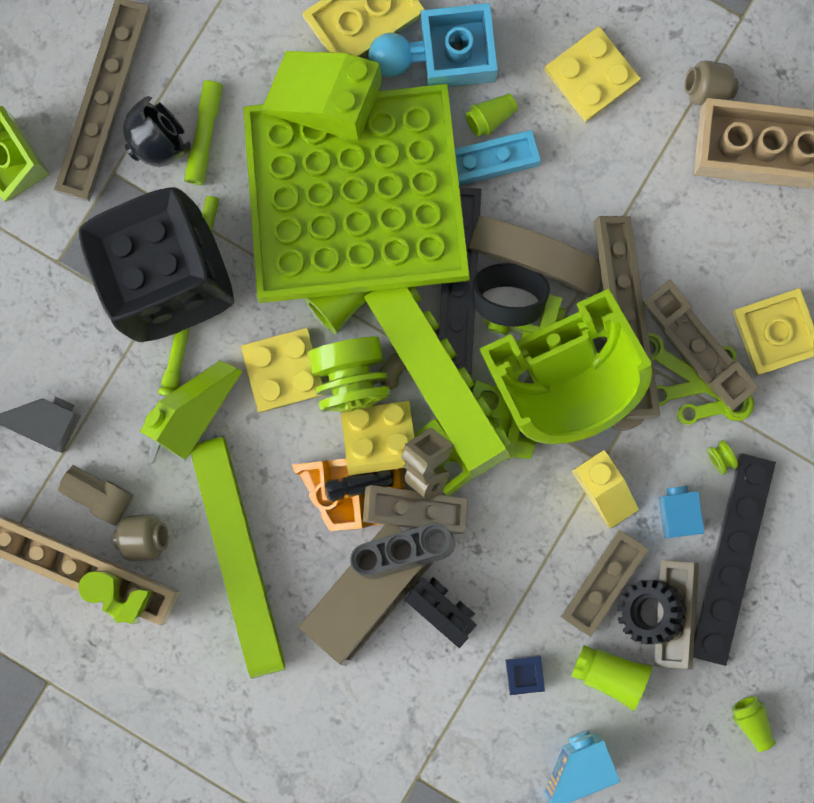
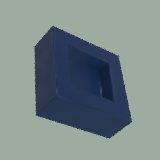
M540 655L505 659L509 695L545 692Z

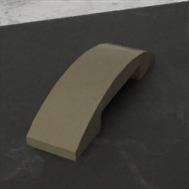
M484 216L478 217L467 249L497 261L504 259L563 282L564 287L591 297L597 294L602 281L599 260L565 243L526 228Z
M671 279L642 302L681 357L730 410H734L759 389L758 385L740 363L731 359L690 309L693 306Z

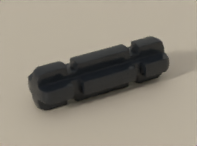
M391 470L373 472L372 474L363 473L343 477L341 482L338 479L331 480L324 485L325 494L329 501L335 502L344 499V495H348V498L365 494V488L369 485L391 487L393 485V475Z

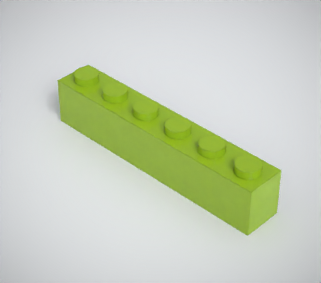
M415 286L372 291L365 295L366 302L472 477H478L509 458L510 455L505 447L511 444L500 425L493 428L487 417L493 414L482 396L477 399L473 396L469 389L475 385L465 367L458 370L451 359L457 355L447 338L440 341L434 331L440 327L431 312L427 310L423 313L419 308L417 302L422 300Z

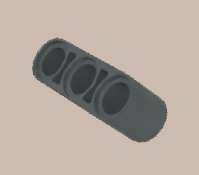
M438 523L428 524L363 543L352 551L350 563L353 570L364 578L377 579L449 557L454 552L456 546L455 538L444 525ZM436 533L445 534L446 543L444 547L440 550H431L429 540L432 535ZM409 543L412 548L411 555L405 560H397L395 550L398 545ZM368 553H375L377 556L376 566L371 570H363L361 566L362 558Z

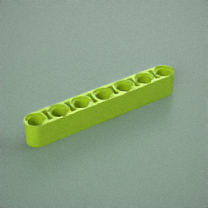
M224 436L198 442L190 454L247 671L250 678L254 679L286 670L283 652L226 439Z

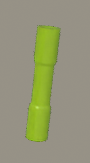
M204 80L198 105V120L184 177L185 182L194 185H204L210 157L209 148L223 90V84L216 81Z

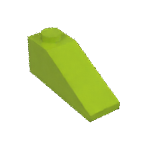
M219 360L160 400L155 408L147 414L145 423L139 432L186 460L242 371Z

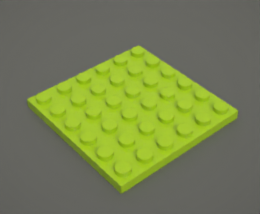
M447 84L379 91L359 142L262 113L261 109L264 104L243 106L256 290L259 303L469 281Z

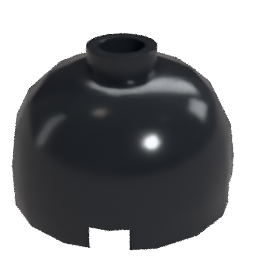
M147 96L135 104L126 115L123 124V135L127 143L125 149L135 161L141 160L145 164L155 167L168 166L190 151L191 144L189 141L185 144L183 143L179 134H183L185 131L175 116L162 103L159 102L155 106L149 103L152 97Z

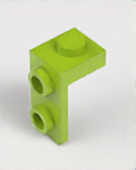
M549 294L538 327L530 324L519 327L502 326L492 323L483 318L482 323L488 324V330L508 335V332L512 331L522 334V339L562 320L566 309L560 307L562 297Z

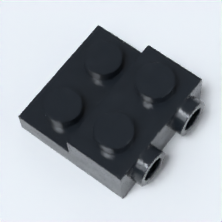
M423 577L405 597L404 601L460 649L469 638L468 635L477 626L472 620L475 613L462 601L459 600L454 605L446 598L445 595L449 590L434 577L429 582Z

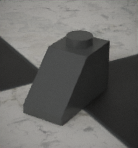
M55 396L53 402L42 398L0 413V425L54 451L63 453L81 415L72 412L75 405Z

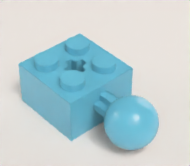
M490 3L421 10L423 41L409 43L399 34L384 33L378 36L369 48V60L380 63L381 75L384 77H397L403 74L411 63L425 62L428 86L447 84L448 87L496 82L498 68ZM460 43L463 50H455L454 44Z

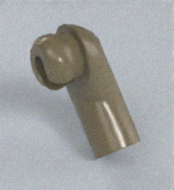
M398 353L390 355L379 369V372L387 374V380L381 382V385L389 386L390 389H394L399 385V377L407 369Z

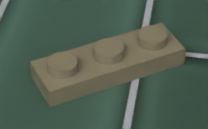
M369 485L365 488L363 522L407 528H418L438 523L444 525L453 534H464L466 532L468 498L437 495L431 500H426L416 491Z
M620 529L617 530L560 617L591 637L649 549Z
M661 560L659 581L668 582L669 586H674L678 589L676 594L683 596L684 601L681 602V605L687 606V613H682V618L686 619V623L679 626L682 630L680 634L673 635V640L655 645L654 666L686 670L693 669L699 563ZM659 601L657 624L660 623L664 614L663 607Z

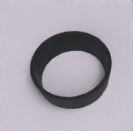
M514 263L488 266L479 271L473 281L477 312L492 323L508 327L525 326L537 321L544 312L550 293L549 282L542 274ZM497 287H515L531 293L538 299V302L524 307H508L493 303L482 294Z

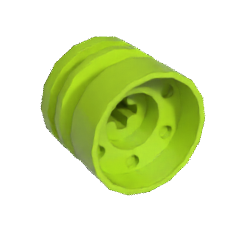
M370 336L343 340L323 345L307 352L312 375L318 377L329 376L330 380L315 388L317 395L333 394L332 397L318 402L321 412H350L371 407L375 403L391 397L389 386L373 387L374 384L387 380V374L384 372H370L369 367L383 361L379 337Z

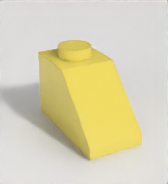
M605 450L597 453L571 471L609 529L639 510L624 478Z

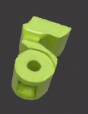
M105 571L85 574L78 585L79 594L83 600L92 604L103 602L102 611L109 614L116 623L126 622L132 625L138 623L153 593V590L140 589L130 592L127 602L121 601L119 598V578Z

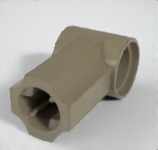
M72 465L64 474L58 491L63 495L90 509V513L114 526H117L134 496L125 489L107 480L104 482L75 465Z

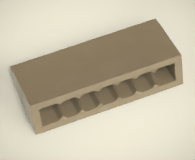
M384 525L371 541L404 531L399 526ZM409 543L398 545L395 550L396 559H407L412 552L411 545ZM368 553L362 558L361 566L363 570H371L376 566V554ZM434 562L377 579L364 578L354 571L350 565L298 628L336 662L347 666Z

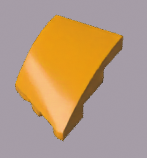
M346 458L292 464L293 471L301 477L310 492L308 496L313 504L319 508L321 517L329 531L384 525L363 522L365 494L348 498V495H344V499L335 502L327 499L324 487L326 482L335 479L341 482L343 477L351 476L348 475ZM404 468L392 469L393 485L388 488L406 490Z

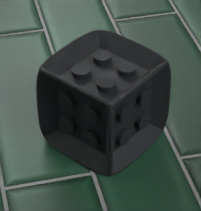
M164 188L146 193L94 216L79 227L81 249L99 300L113 326L136 342L158 340L181 332L219 315L234 304L232 285L214 236L202 217L199 207L186 193L178 188Z

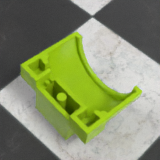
M609 288L576 303L579 312L520 340L515 341L513 335L510 334L480 348L489 372L498 390H500L519 430L529 439L545 444H565L592 437L622 420L645 396L652 379V363ZM599 337L607 338L605 346L598 354L592 339ZM526 371L532 383L518 381L519 375Z

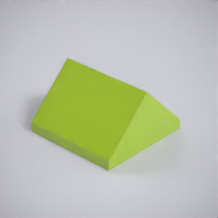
M0 106V196L5 202L50 174L15 118L4 106Z

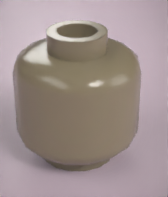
M707 60L700 61L695 67H691L686 74L684 83L685 93L689 95L693 104L700 106L704 104L707 98L733 99L739 87L738 79L735 78L734 71L728 64Z
M151 514L123 518L118 529L113 534L115 548L128 561L154 560L168 546L169 536L166 525L158 517Z

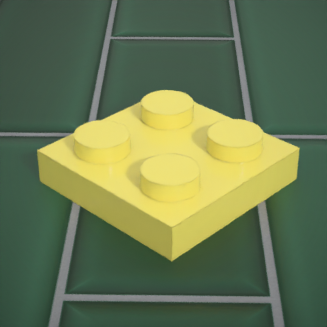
M600 26L547 64L544 69L585 123L637 85L641 80Z
M801 288L732 311L755 377L814 357V324Z
M308 328L241 345L258 413L325 396L316 394L315 388L323 383L321 377L312 375L307 352L312 350L313 346Z
M409 401L375 405L341 413L348 475L405 468L404 465L406 463L401 456L404 452L405 444L415 438Z

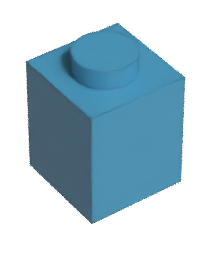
M688 486L667 488V495L658 497L664 538L704 534L699 492L688 493Z

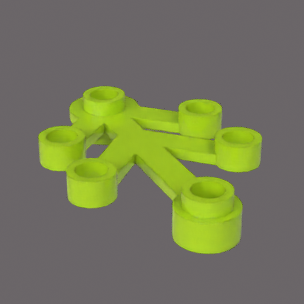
M648 333L649 343L654 346V352L651 354L652 361L655 360L688 381L668 387L656 385V389L662 390L665 394V399L662 402H658L659 406H663L669 400L707 393L718 400L697 407L693 404L681 406L677 411V418L680 423L691 425L698 419L721 414L728 420L742 421L752 414L754 410V398L752 395L741 403L742 406L739 411L730 410L687 363L664 349V343L660 336L655 333ZM722 346L730 354L731 359L735 361V350L730 346ZM685 408H690L694 412V418L691 421L685 420L682 416Z

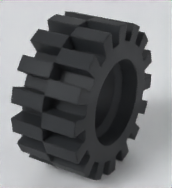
M640 580L636 582V585H630L626 588L628 593L622 594L619 598L624 602L623 605H617V611L622 612V617H618L619 624H625L626 627L622 630L625 634L632 635L630 639L635 642L641 641V644H663V642L673 640V635L680 634L682 630L679 626L686 623V619L682 618V613H687V606L681 605L684 598L682 595L676 594L678 590L676 587L669 586L668 582ZM650 598L658 600L664 610L662 620L655 626L646 624L640 613L642 604Z

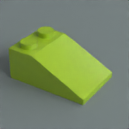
M286 51L261 109L262 113L359 142L382 85L380 63L348 53Z

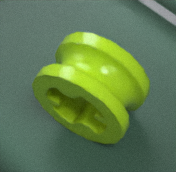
M724 440L718 442L717 448L712 446L707 448L711 462L721 475L726 474L729 467L732 469L738 467L734 453Z

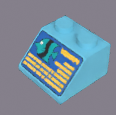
M586 730L569 737L570 743L563 746L544 793L549 803H571L620 783L605 742L596 732L590 734Z

